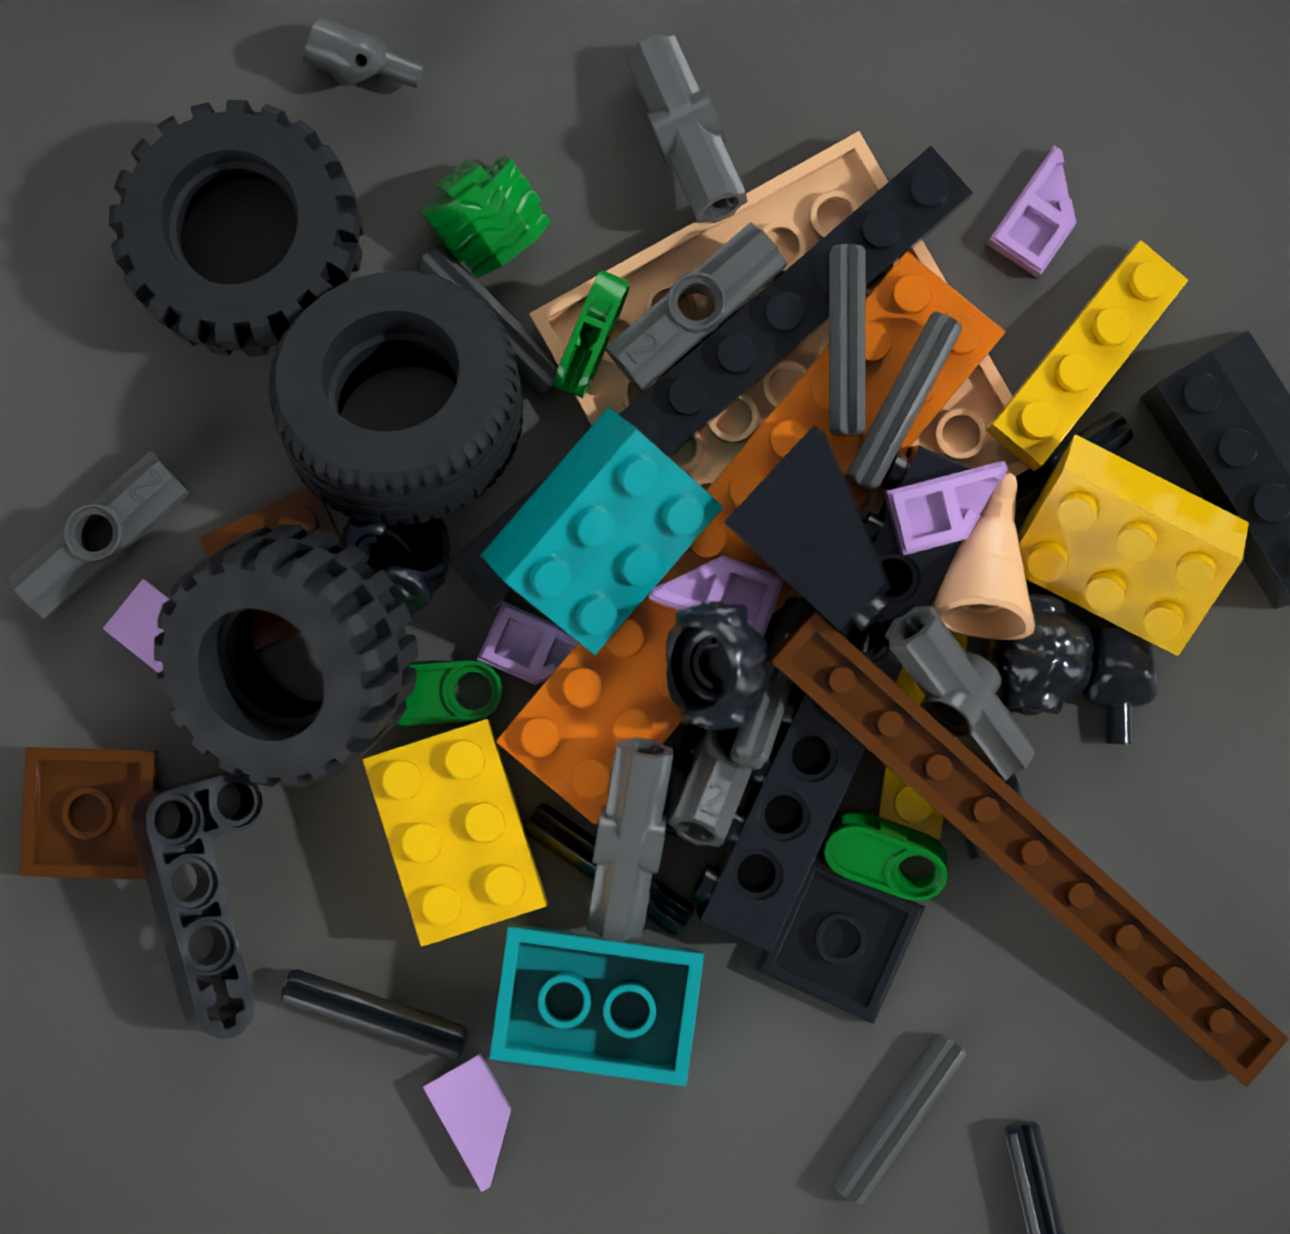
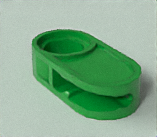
M603 270L599 271L559 364L553 383L554 387L581 398L586 396L605 353V347L610 341L631 286L630 281Z
M468 660L408 665L416 669L417 680L414 692L406 698L407 709L397 725L417 727L478 722L488 719L498 711L503 702L504 687L502 680L492 667L480 661ZM470 673H478L485 676L492 688L491 698L488 703L476 710L462 707L455 695L458 681Z
M858 810L847 811L833 818L826 833L824 854L827 864L837 874L902 899L916 902L935 897L945 887L948 876V859L946 850L939 840L926 833L868 812ZM917 855L931 860L935 869L924 878H911L903 874L899 869V865L904 859Z

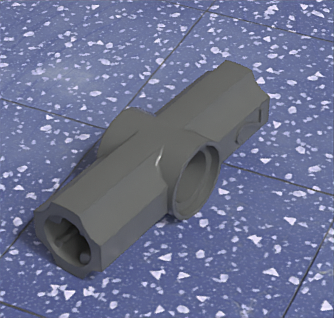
M655 34L639 41L634 50L626 55V60L638 93L643 98L649 112L646 114V117L666 166H673L698 223L704 221L716 223L733 216L736 210L748 202L744 184L736 172L734 162L730 159L724 145L726 143L725 134L705 89L699 90L675 35L661 36L660 34Z
M750 222L696 270L678 278L672 285L670 292L607 345L605 351L625 377L642 392L697 343L707 339L714 333L727 317L787 266V262L776 244L767 234ZM689 294H702L710 299L714 306V311L704 320H690L682 315L678 308V303L681 299Z
M150 451L92 504L82 505L74 510L66 520L64 529L7 580L13 586L14 591L42 619L49 621L104 570L124 561L131 553L133 545L191 492L173 471L153 451ZM109 520L113 528L112 541L105 549L91 552L86 541L89 528L98 521Z
M932 606L914 607L904 616L895 619L884 636L890 643L889 648L924 693L925 697L920 706L1003 781H1007L1016 772L1026 769L1035 751L1030 746L1028 737L996 695L1001 686V676L998 670L983 657L964 651Z
M739 727L705 731L694 747L693 763L668 824L677 831L679 837L698 846L711 845L719 847L723 844L752 772V769L747 768L745 765L735 763L732 757L726 754L719 745L720 740L733 745Z
M633 737L626 740L618 739L617 748L614 750L607 806H601L592 864H597L586 927V930L598 934L602 939L625 942L629 939L641 938L642 929L645 927L652 873H658L667 819V816L663 815L673 759V748L664 746L657 740Z

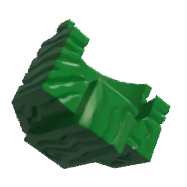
M504 155L496 160L494 165L488 166L486 169H483L477 163L465 160L461 167L454 168L453 173L446 174L445 179H440L435 183L441 194L432 201L431 205H426L419 211L426 223L431 226V230L437 235L444 248L459 263L463 261L468 268H471V273L477 279L504 266L533 244L551 223L547 215L542 213V208L539 205L541 199L538 194L531 189L532 186L525 176L521 175V171L515 166V162Z

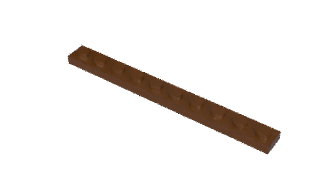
M811 610L767 659L1241 1084L1248 1087L1289 1040L1284 1033L817 612Z

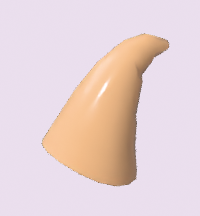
M1012 473L1005 474L1001 482H998L982 509L980 518L967 539L961 540L942 581L933 608L952 632L996 640L1024 639L1034 633L1035 622L1014 522L1017 480Z

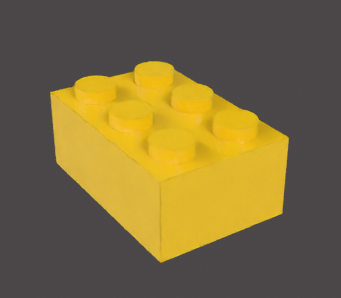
M1074 435L1018 530L1017 535L1025 579L1179 656L1241 563L1249 522Z
M488 719L362 759L421 947L546 907L549 904L499 745L496 743V735L492 723Z

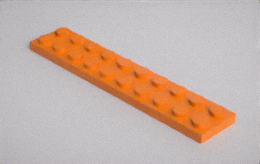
M907 251L866 299V428L862 435L839 437L832 435L829 431L828 345L706 490L724 508L655 587L699 568V566L721 556H726L779 575L724 522L802 437L816 425L832 443L846 477L851 463L927 320L936 311L958 321L962 325V332L898 450V453L904 455L1006 331ZM847 479L857 506L860 508L872 492L861 489ZM785 579L773 611L793 588ZM650 593L596 655L578 643L496 740V743L594 825L599 821L601 806H607L610 773L618 739L626 740L633 737L657 740L660 744H663L681 723L679 719L680 708L671 700L666 676V641L668 632L676 625V613L679 610L649 600Z

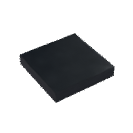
M815 857L772 952L764 949L755 970L874 1024L926 906L847 879L834 872L827 864V861Z

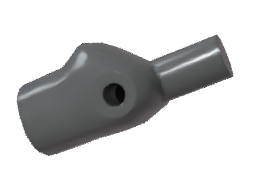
M319 17L313 24L303 53V62L329 72L340 86L356 84L380 74L417 89L425 70V65L390 52L388 46L377 36L347 27L325 17Z

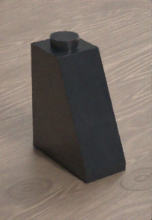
M814 425L724 523L840 632L847 635L854 627L864 632L888 607L889 603L883 596L891 588V585L833 445L827 436Z

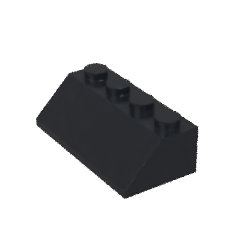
M1248 330L1162 380L1143 394L1141 399L1205 500L1249 522L1243 560L1274 609L1290 605V394Z

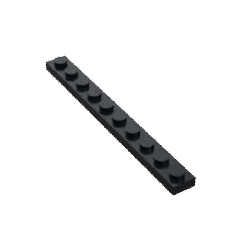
M932 146L928 147L618 415L641 432L667 457H672L829 321V254L833 246L855 244L864 247L866 251L867 288L899 261L907 251L909 252L965 204L971 198L973 192ZM548 476L448 561L491 612L511 596L515 590L505 583L480 555Z

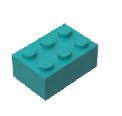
M608 407L480 556L505 583L591 653L596 655L724 506L641 432Z
M512 923L508 927L490 1059L686 1087L704 960L703 951L701 949L636 940L617 942L602 939L599 935Z

